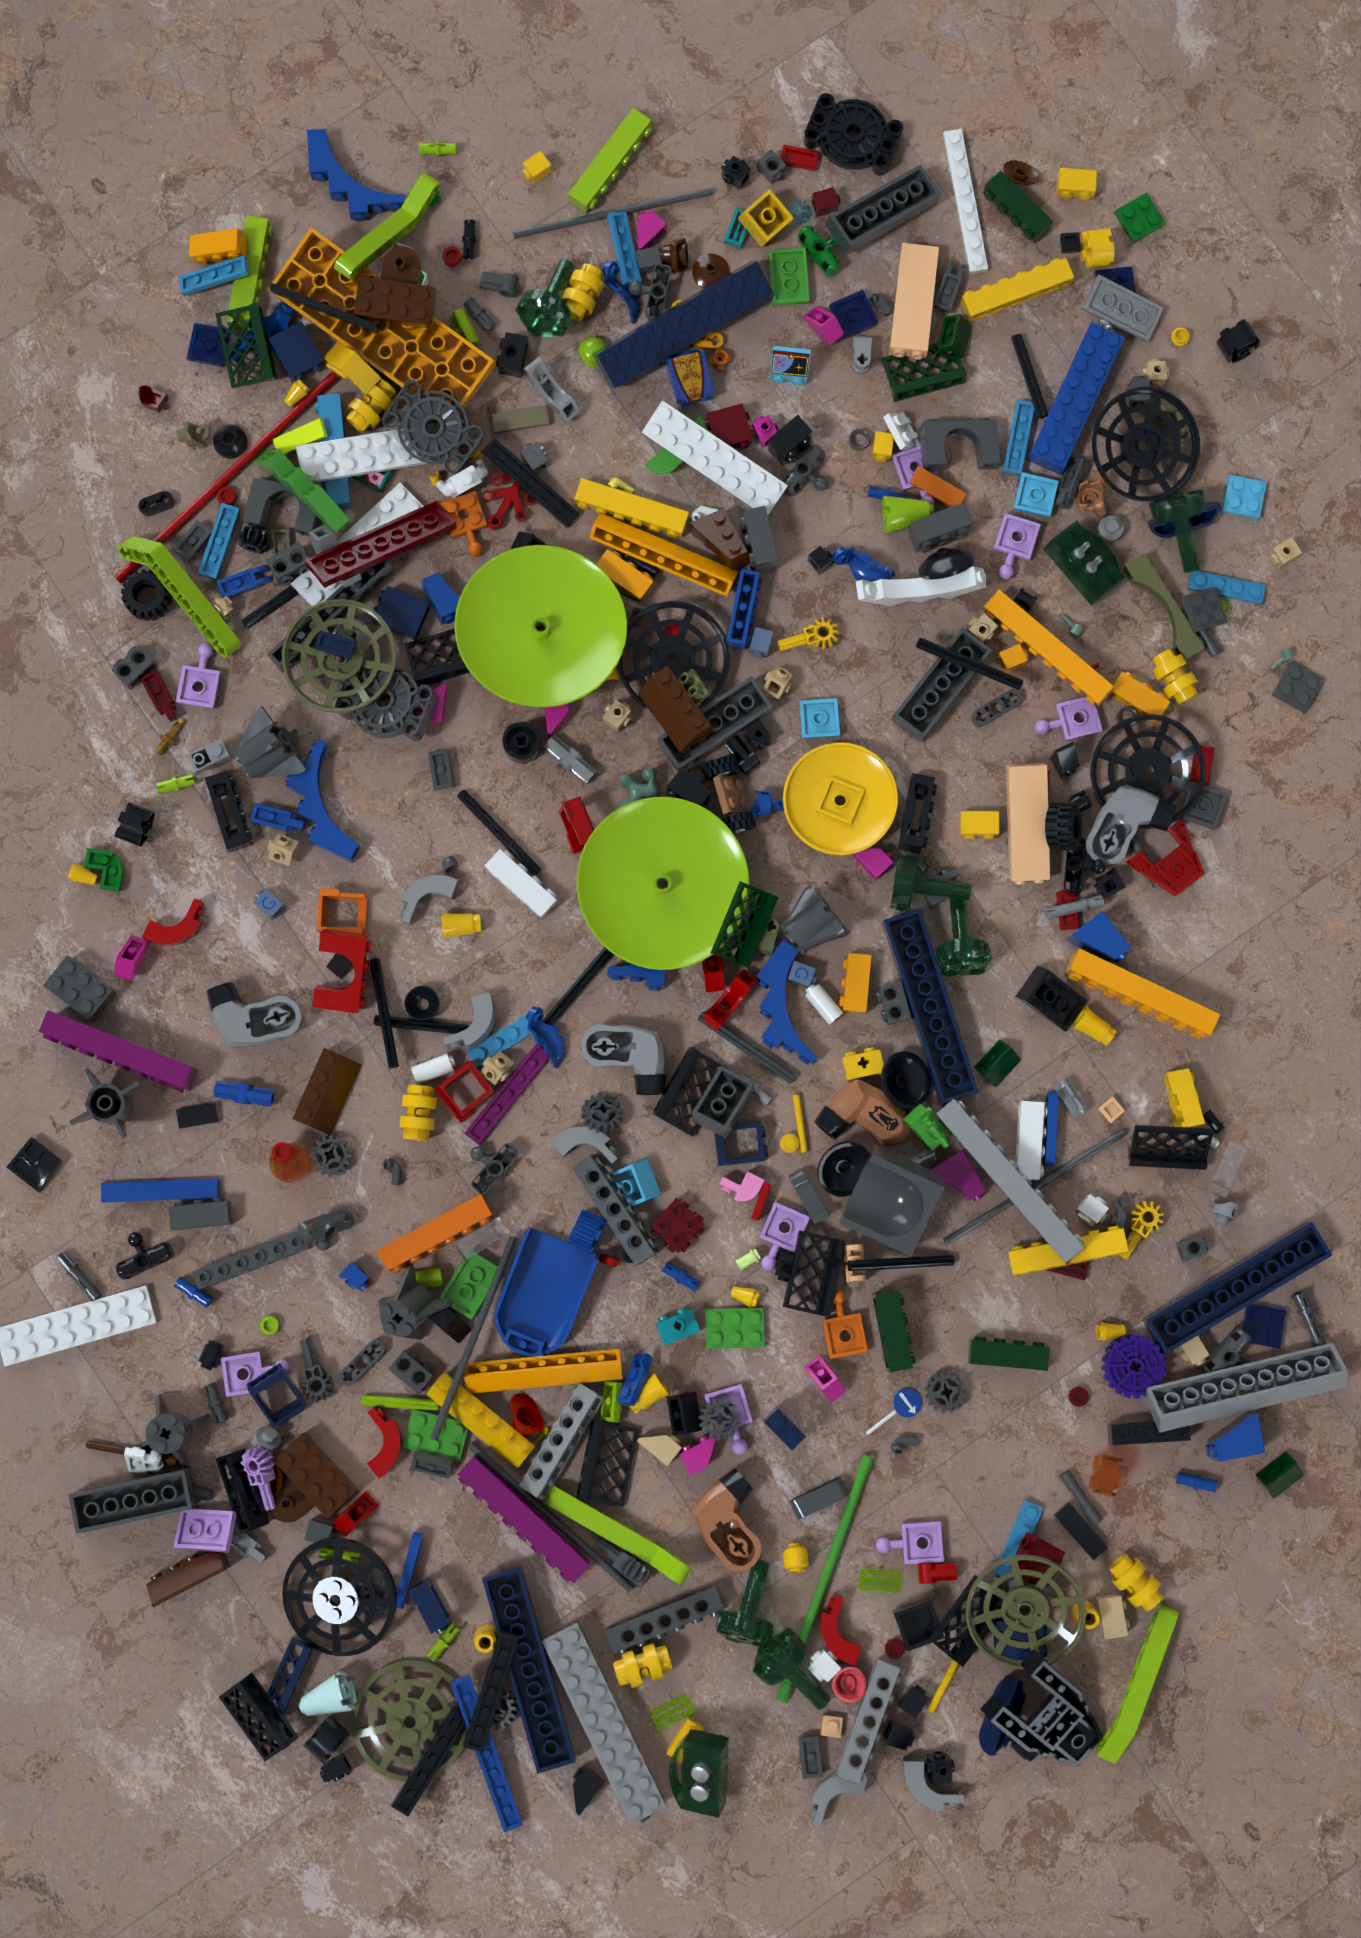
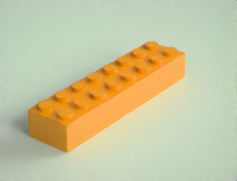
M1080 948L1073 953L1064 973L1068 975L1067 978L1076 983L1081 981L1085 983L1086 988L1093 991L1098 989L1103 992L1102 995L1110 999L1115 997L1120 1000L1121 1004L1127 1007L1132 1005L1138 1008L1137 1011L1144 1015L1149 1013L1155 1016V1020L1161 1023L1168 1022L1173 1024L1172 1028L1181 1032L1183 1030L1190 1032V1036L1198 1040L1212 1034L1220 1016L1215 1011Z

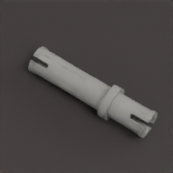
M1101 895L1086 899L1083 897L1078 901L1045 908V913L1048 916V920L1078 912L1086 913L1090 909L1103 907L1104 901L1101 899Z

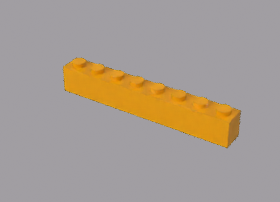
M600 513L594 521L589 536L592 540L726 597L731 592L739 571H732L725 565L603 513Z
M1000 589L985 604V614L994 621L996 619L1001 623L999 626L1008 633L1010 631L1015 635L1013 638L1021 645L1023 643L1029 647L1027 650L1035 657L1037 655L1043 659L1042 663L1047 668L1051 669L1053 667L1060 679L1063 681L1067 679L1072 684L1070 687L1077 693L1082 692L1086 695L1085 700L1092 706L1096 704L1099 707L1113 692L1114 686Z
M620 1349L473 1362L467 1364L464 1372L465 1387L471 1394L623 1379Z

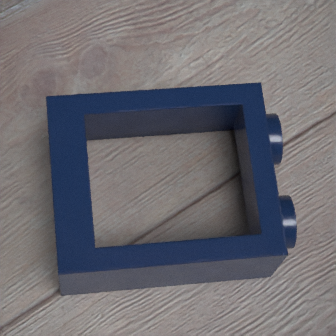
M760 1122L734 1125L731 1130L756 1128L759 1156L726 1160L723 1137L714 1133L718 1167L764 1162L765 1157H768L767 1145H763L762 1139L766 1137L765 1126H761Z
M281 1363L247 1383L248 1392L273 1427L284 1424L289 1417L301 1413L307 1406L306 1399ZM283 1378L297 1399L273 1414L259 1393Z
M430 1578L411 1587L408 1592L430 1633L436 1632L439 1634L448 1629L452 1619Z

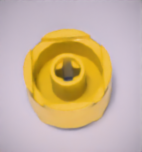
M1109 228L1081 232L1080 240L1083 244V250L1080 252L1081 261L1085 262L1086 268L1112 266L1111 262H1114V241L1110 242L1109 236H1112V232Z

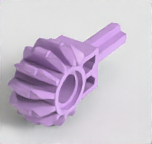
M255 1446L244 1453L241 1464L244 1466L243 1471L248 1473L247 1477L249 1478L250 1485L259 1486L265 1510L268 1511L276 1507L269 1484L275 1478L273 1469L275 1463L271 1459L273 1456L268 1454V1449L264 1450L262 1446Z

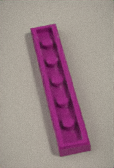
M535 1044L464 1133L479 1146L549 1060V1053L545 1054L543 1047Z

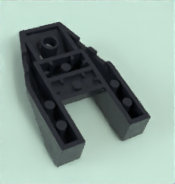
M1033 1649L1020 1665L1051 1694L1027 1721L994 1694L980 1710L994 1725L1026 1751H1033L1041 1756H1050L1058 1761L1078 1766L1104 1736L1092 1716L1087 1703L1084 1701L1081 1691Z

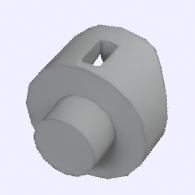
M1116 516L1104 517L1096 529L1098 539L1102 542L1117 541L1123 533V523Z
M1214 1199L1211 1213L1216 1215L1215 1222L1227 1226L1229 1219L1236 1220L1240 1205Z
M264 1426L257 1430L251 1440V1444L254 1447L262 1446L264 1450L268 1449V1454L271 1456L279 1446L281 1437L276 1429Z

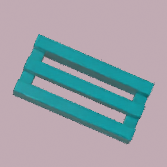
M735 209L723 241L724 244L727 245L728 243L732 247L742 248L748 231L744 227L739 242L736 241L742 227L740 221L733 239L729 238L738 214H742L745 210Z

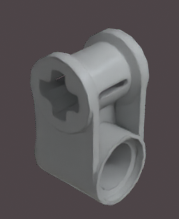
M853 336V368L859 374H865L870 368L872 337Z

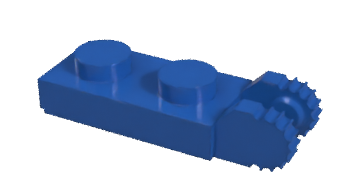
M263 565L254 569L250 568L216 581L222 598L224 599L225 596L232 598L272 582L271 576H265L260 579L255 577V575L268 571V566Z
M634 1354V1358L631 1361L632 1367L627 1374L617 1399V1403L620 1405L635 1406L652 1363L650 1354Z

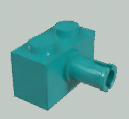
M686 1307L676 1311L677 1315L671 1318L669 1314L658 1318L659 1322L656 1323L664 1346L700 1332L692 1309L688 1310Z

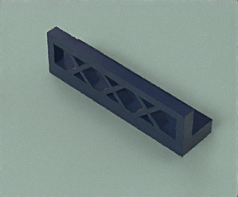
M293 1637L267 1692L269 1696L273 1692L274 1697L271 1699L276 1700L277 1707L283 1715L313 1650L308 1644ZM293 1644L303 1647L300 1656L293 1658L291 1652ZM292 1662L294 1670L291 1675L285 1677L283 1667L285 1664ZM284 1681L286 1686L284 1693L277 1695L274 1687L276 1683Z

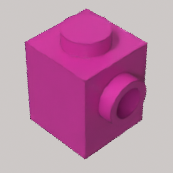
M768 415L766 417L760 416L752 423L755 437L761 448L768 446L769 438L779 430L776 421L771 420Z

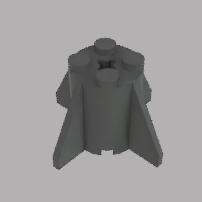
M263 706L255 711L237 748V752L234 754L235 759L243 765L250 779L255 777L266 778L301 774L307 768L296 754L297 748L295 750L293 748V745L296 743L292 735L298 731L294 729L288 732L284 726L281 728L277 726L278 722L272 720Z
M810 885L803 890L788 918L779 924L782 930L787 933L786 936L790 942L797 944L796 948L802 955L813 946L843 938L850 933L847 927L831 910L817 888L813 889Z
M85 1069L84 1071L93 1085L85 1101L87 1111L70 1120V1123L74 1125L95 1119L101 1123L115 1125L121 1137L125 1138L127 1136L125 1121L133 1113L132 1097L141 1087L140 1082L138 1081L123 1090L112 1084L101 1083L90 1069Z
M414 1264L407 1266L396 1294L392 1298H381L379 1300V1312L383 1331L386 1334L422 1340L425 1337L422 1322L431 1314L451 1306L453 1300L434 1299L431 1291L428 1292L423 1284L416 1282Z
M161 1395L155 1397L156 1417L146 1427V1441L135 1447L143 1448L149 1445L156 1453H172L184 1468H190L191 1466L183 1448L189 1444L193 1435L192 1425L210 1418V1415L206 1414L190 1421L188 1417L181 1413H168Z

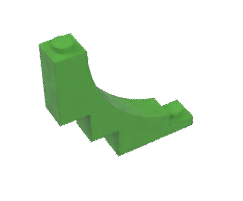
M267 449L254 461L259 467H263L269 475L292 491L333 532H341L347 527L346 523L350 519L320 485L314 484L300 467H295L280 449Z

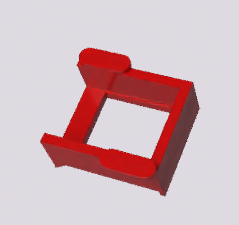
M581 796L562 802L559 810V815L567 831L566 838L573 854L583 851L588 838L595 830L583 801L580 802Z
M466 1061L454 1071L452 1076L434 1088V1091L461 1123L475 1114L476 1107L495 1093L471 1061ZM469 1070L486 1092L463 1110H460L444 1088Z

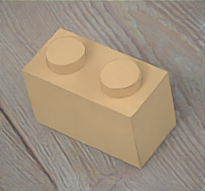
M1119 1594L1096 1597L1095 1602L1100 1616L1101 1637L1106 1640L1128 1636L1127 1631L1130 1630L1128 1618L1125 1619L1124 1611L1127 1610L1125 1599H1122Z

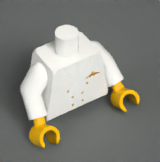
M476 449L477 452L471 456L475 465L464 469L446 481L441 479L438 471H435V476L429 475L432 486H436L445 496L455 498L483 483V478L487 476L488 470L479 449Z

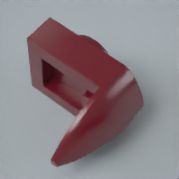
M147 385L139 387L138 395L142 405L160 413L169 399L168 395Z

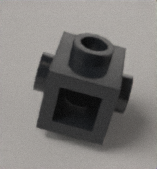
M734 155L730 160L727 159L721 167L723 180L728 185L732 184L738 190L751 176V168L747 166V163L742 158H737Z
M935 1751L933 1754H928L924 1768L930 1782L933 1785L952 1783V1772L955 1769L953 1759L943 1751Z

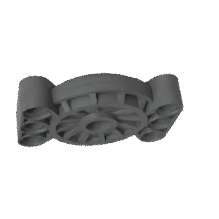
M409 380L405 383L382 417L385 427L390 430L398 429L400 442L412 457L429 464L444 463L445 469L451 474H457L462 471L484 439L483 429L478 425L469 426V419L465 409L453 396L441 391L423 392L422 386L415 380ZM413 384L418 386L416 394L409 393V387ZM431 394H438V395H442V397H441V398L431 397L430 395H431ZM447 397L453 400L456 405L453 406L450 402L446 401ZM401 400L407 401V407L404 410L398 409V403ZM459 409H461L464 414V420H462L461 415L458 412ZM390 416H395L396 423L389 426L387 419ZM438 421L440 424L439 431L435 434L428 433V422ZM473 429L480 430V436L477 439H472L470 436ZM402 435H405L409 443L408 446L405 444ZM462 445L469 446V452L465 455L460 453ZM414 449L420 453V457L413 454L410 450ZM427 456L437 460H426L425 458ZM452 460L458 461L459 466L456 470L449 469V463Z
M362 667L360 672L363 671L362 675L357 677L361 684L366 681L372 670L369 672V670ZM396 667V673H394L391 682L378 699L362 709L348 713H338L346 720L354 718L360 728L374 737L384 739L404 734L411 741L417 742L425 734L436 706L438 695L428 685L418 686L415 679L406 671ZM377 672L371 684L364 689L369 698L375 695L382 687L389 672ZM408 678L411 680L413 684L408 683ZM350 680L344 681L340 692L354 689ZM430 692L429 697L424 699L425 694ZM358 693L348 697H338L335 708L351 707L363 701ZM390 698L389 704L387 706L382 707L380 700L384 701L385 699ZM420 710H423V713L420 716H417V713ZM416 727L415 732L410 734L411 729Z

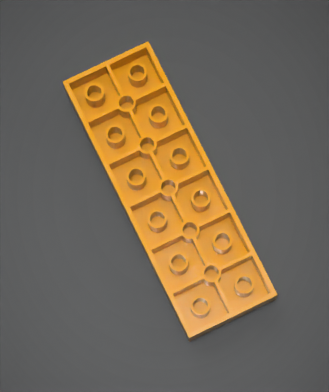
M311 227L272 283L354 315L359 276L380 279V277L367 267L351 280L334 269L335 262L345 251ZM273 294L339 343L356 352L365 362L401 388L407 381L415 380L422 386L423 392H445L453 396L464 409L497 364L492 358L434 316L432 329L367 320L380 327L378 334H374ZM415 384L411 385L409 393H417L418 386ZM431 394V395H430L431 397H438V398H441V397H442V395H438V394ZM447 397L446 401L455 406L456 403ZM459 409L458 412H459V414L461 415V414H462V410Z

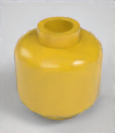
M792 1543L788 1545L787 1549L783 1550L784 1568L792 1574L805 1572V1568L809 1566L807 1549L800 1546V1543Z

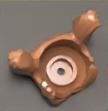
M1098 469L1093 483L1085 481L1079 484L1076 508L1078 510L1094 512L1099 519H1103L1106 516L1105 489L1108 484L1104 481Z

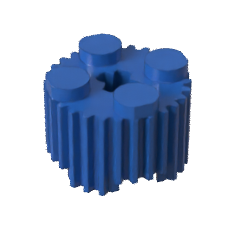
M582 1210L568 1238V1243H570V1246L592 1255L607 1221L588 1210Z

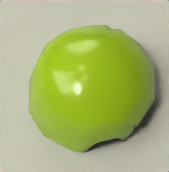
M592 336L585 338L579 344L578 353L584 365L593 368L598 367L592 354L605 347L601 339Z

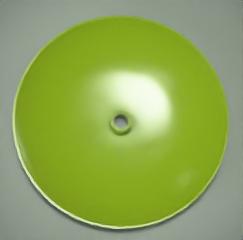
M532 545L506 551L492 558L475 572L464 587L459 598L455 613L454 629L461 658L473 677L483 687L511 703L546 708L577 701L596 690L607 680L617 666L624 650L627 635V619L619 591L599 566L588 558L568 549L549 545ZM542 626L545 630L538 631L536 628Z
M652 797L622 806L607 816L595 828L588 838L579 859L576 888L579 906L586 924L607 950L622 960L639 967L655 970H673L694 965L713 955L710 952L738 884L741 881L749 885V872L739 842L727 825L716 815L702 806L687 800L672 797ZM658 880H665L667 888H659L657 885ZM747 888L743 890L742 899L748 895ZM739 907L734 912L735 916L741 913ZM742 918L736 921L737 927L739 926ZM732 925L728 927L727 934L733 931Z

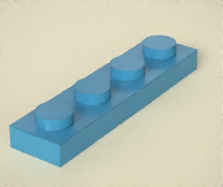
M609 212L607 219L622 285H630L633 281L642 282L627 213Z
M242 255L179 276L181 294L187 296L250 275L248 258Z
M1019 399L1016 401L1002 473L1017 476L1022 474L1034 413L1032 402Z
M221 503L198 571L199 575L214 580L218 579L241 511L240 508Z
M1191 570L1187 590L1199 592L1215 587L1220 597L1261 605L1266 585Z
M526 1015L490 1036L478 1047L466 1051L476 1068L482 1066L489 1056L493 1057L499 1051L504 1052L533 1034L527 1029L529 1020L526 1019Z
M1027 1500L1023 1501L999 1560L1014 1556L1025 1533L1033 1534L1042 1513V1507ZM1010 1562L996 1567L994 1573L1002 1576L1011 1572L1012 1570L1009 1568Z

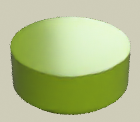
M266 1316L260 1322V1329L266 1335H274L280 1329V1322L275 1316Z

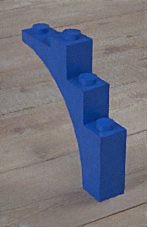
M326 129L307 130L309 173L311 179L315 181L329 180L331 200L344 201L348 199L351 220L360 222L370 219L369 212L382 213L387 210L396 212L401 208L405 201L404 195L386 194L371 190L346 174L332 155Z
M439 572L422 579V588L441 625L453 623L460 596L446 584Z
M319 739L317 743H313L309 759H305L303 762L307 770L301 774L288 775L285 783H287L286 787L305 797L304 800H300L297 806V813L300 817L316 824V827L313 826L308 834L310 837L309 841L352 863L360 845L335 826L328 816L322 801L320 770L328 745L325 741Z
M783 939L756 977L759 980L757 983L764 989L769 987L771 989L759 1006L760 1014L767 1019L773 1018V1021L761 1036L763 1039L762 1043L770 1049L773 1047L777 1049L780 1043H782L783 1049L791 1054L793 1052L798 1054V1059L804 1064H813L817 1056L797 1036L786 1009L785 988L787 975L799 950Z
M632 964L623 967H608L607 976L611 977V980L614 981L630 978L631 982H642V979H646L645 987H649L650 991H660V988H664L666 970L648 969Z

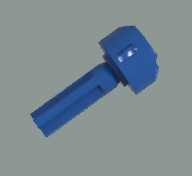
M755 790L757 800L751 807L754 816L768 817L771 810L784 811L783 800L772 799L770 791Z

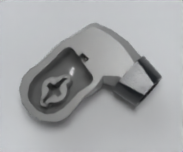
M1118 787L1098 813L1093 828L1086 839L1088 854L1093 860L1100 859L1106 865L1120 862L1126 856L1130 840L1136 834L1139 825H1147V827L1166 832L1174 817L1177 806L1138 788Z
M233 982L223 983L206 991L210 1011H213L215 1024L223 1040L230 1048L263 1046L290 1036L299 1028L301 1021L300 1009L296 1002L287 996L277 995L263 1002L243 1006L240 1003L241 998Z
M596 1024L586 1031L582 1038L581 1049L583 1056L591 1065L597 1067L609 1065L633 1067L636 1074L634 1075L636 1095H664L666 1057L662 1038L657 1032L630 1025Z

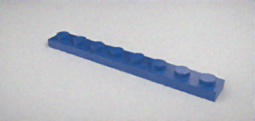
M470 1674L451 1681L467 1730L478 1699ZM489 1730L483 1752L476 1750L475 1752L503 1831L507 1832L522 1826L523 1823Z

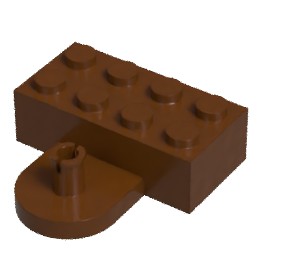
M397 246L390 249L383 259L380 279L359 276L354 307L355 316L367 320L432 329L437 290L432 286L419 285L421 261L414 250L406 246Z
M304 1432L274 1460L287 1477L283 1480L281 1491L276 1496H273L276 1507L270 1510V1512L277 1520L290 1523L300 1519L315 1505L328 1519L358 1488Z

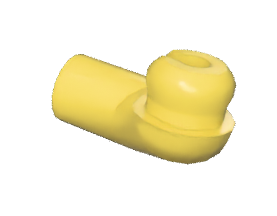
M617 477L611 478L608 483L609 487L631 494L635 492L634 488Z

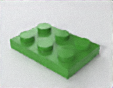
M806 247L769 250L771 290L774 293L772 296V306L809 304Z
M469 1249L439 1299L453 1300V1304L450 1307L472 1320L487 1295L498 1266Z
M764 1308L705 1309L706 1349L765 1347Z
M412 1409L403 1448L460 1462L468 1428L458 1420L446 1417L438 1440H433L430 1436L439 1415Z

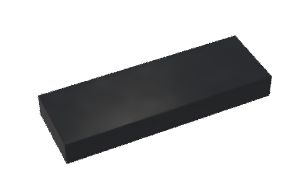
M1067 1502L1054 1514L1092 1560H1095L1108 1548L1070 1502Z

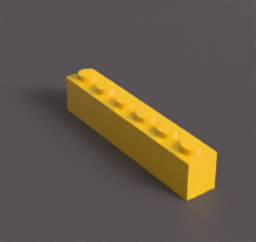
M1056 258L1045 266L1042 264L1037 265L1031 271L1017 273L1015 277H1005L996 284L982 286L980 290L967 291L963 294L960 303L968 322H972L1072 285L1074 276L1067 259L1060 260V258Z
M583 478L580 480L574 498L575 504L580 509L595 510L597 514H607L619 521L626 520L636 527H648L650 531L655 533L661 531L667 533L666 535L671 538H682L689 518V512Z
M1119 1226L1107 1228V1232L1100 1233V1230L1088 1232V1236L1081 1237V1234H1078L1085 1243L1083 1245L1085 1250L1068 1265L1129 1253L1124 1228L1119 1229ZM1042 1242L1032 1243L1030 1248L1025 1249L1023 1246L1013 1247L1012 1251L1008 1252L1013 1276L1067 1265L1049 1244L1043 1245Z
M443 1372L426 1395L442 1407L453 1378ZM459 1385L448 1413L518 1469L535 1445L464 1387Z

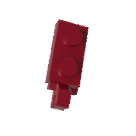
M156 669L140 677L160 715L166 714L170 722L176 720L177 717L172 710L176 708L175 702L158 670Z

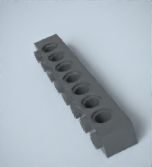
M385 560L361 571V580L348 587L342 585L325 601L346 599L361 602L393 572L391 564ZM331 607L319 611L318 614L323 622L335 618H343L348 613L349 607ZM311 616L298 628L292 642L303 645L308 634L317 627ZM319 633L314 637L309 647L316 643ZM285 638L267 654L269 659L282 673L284 672L282 649ZM290 649L289 666L301 657V652Z

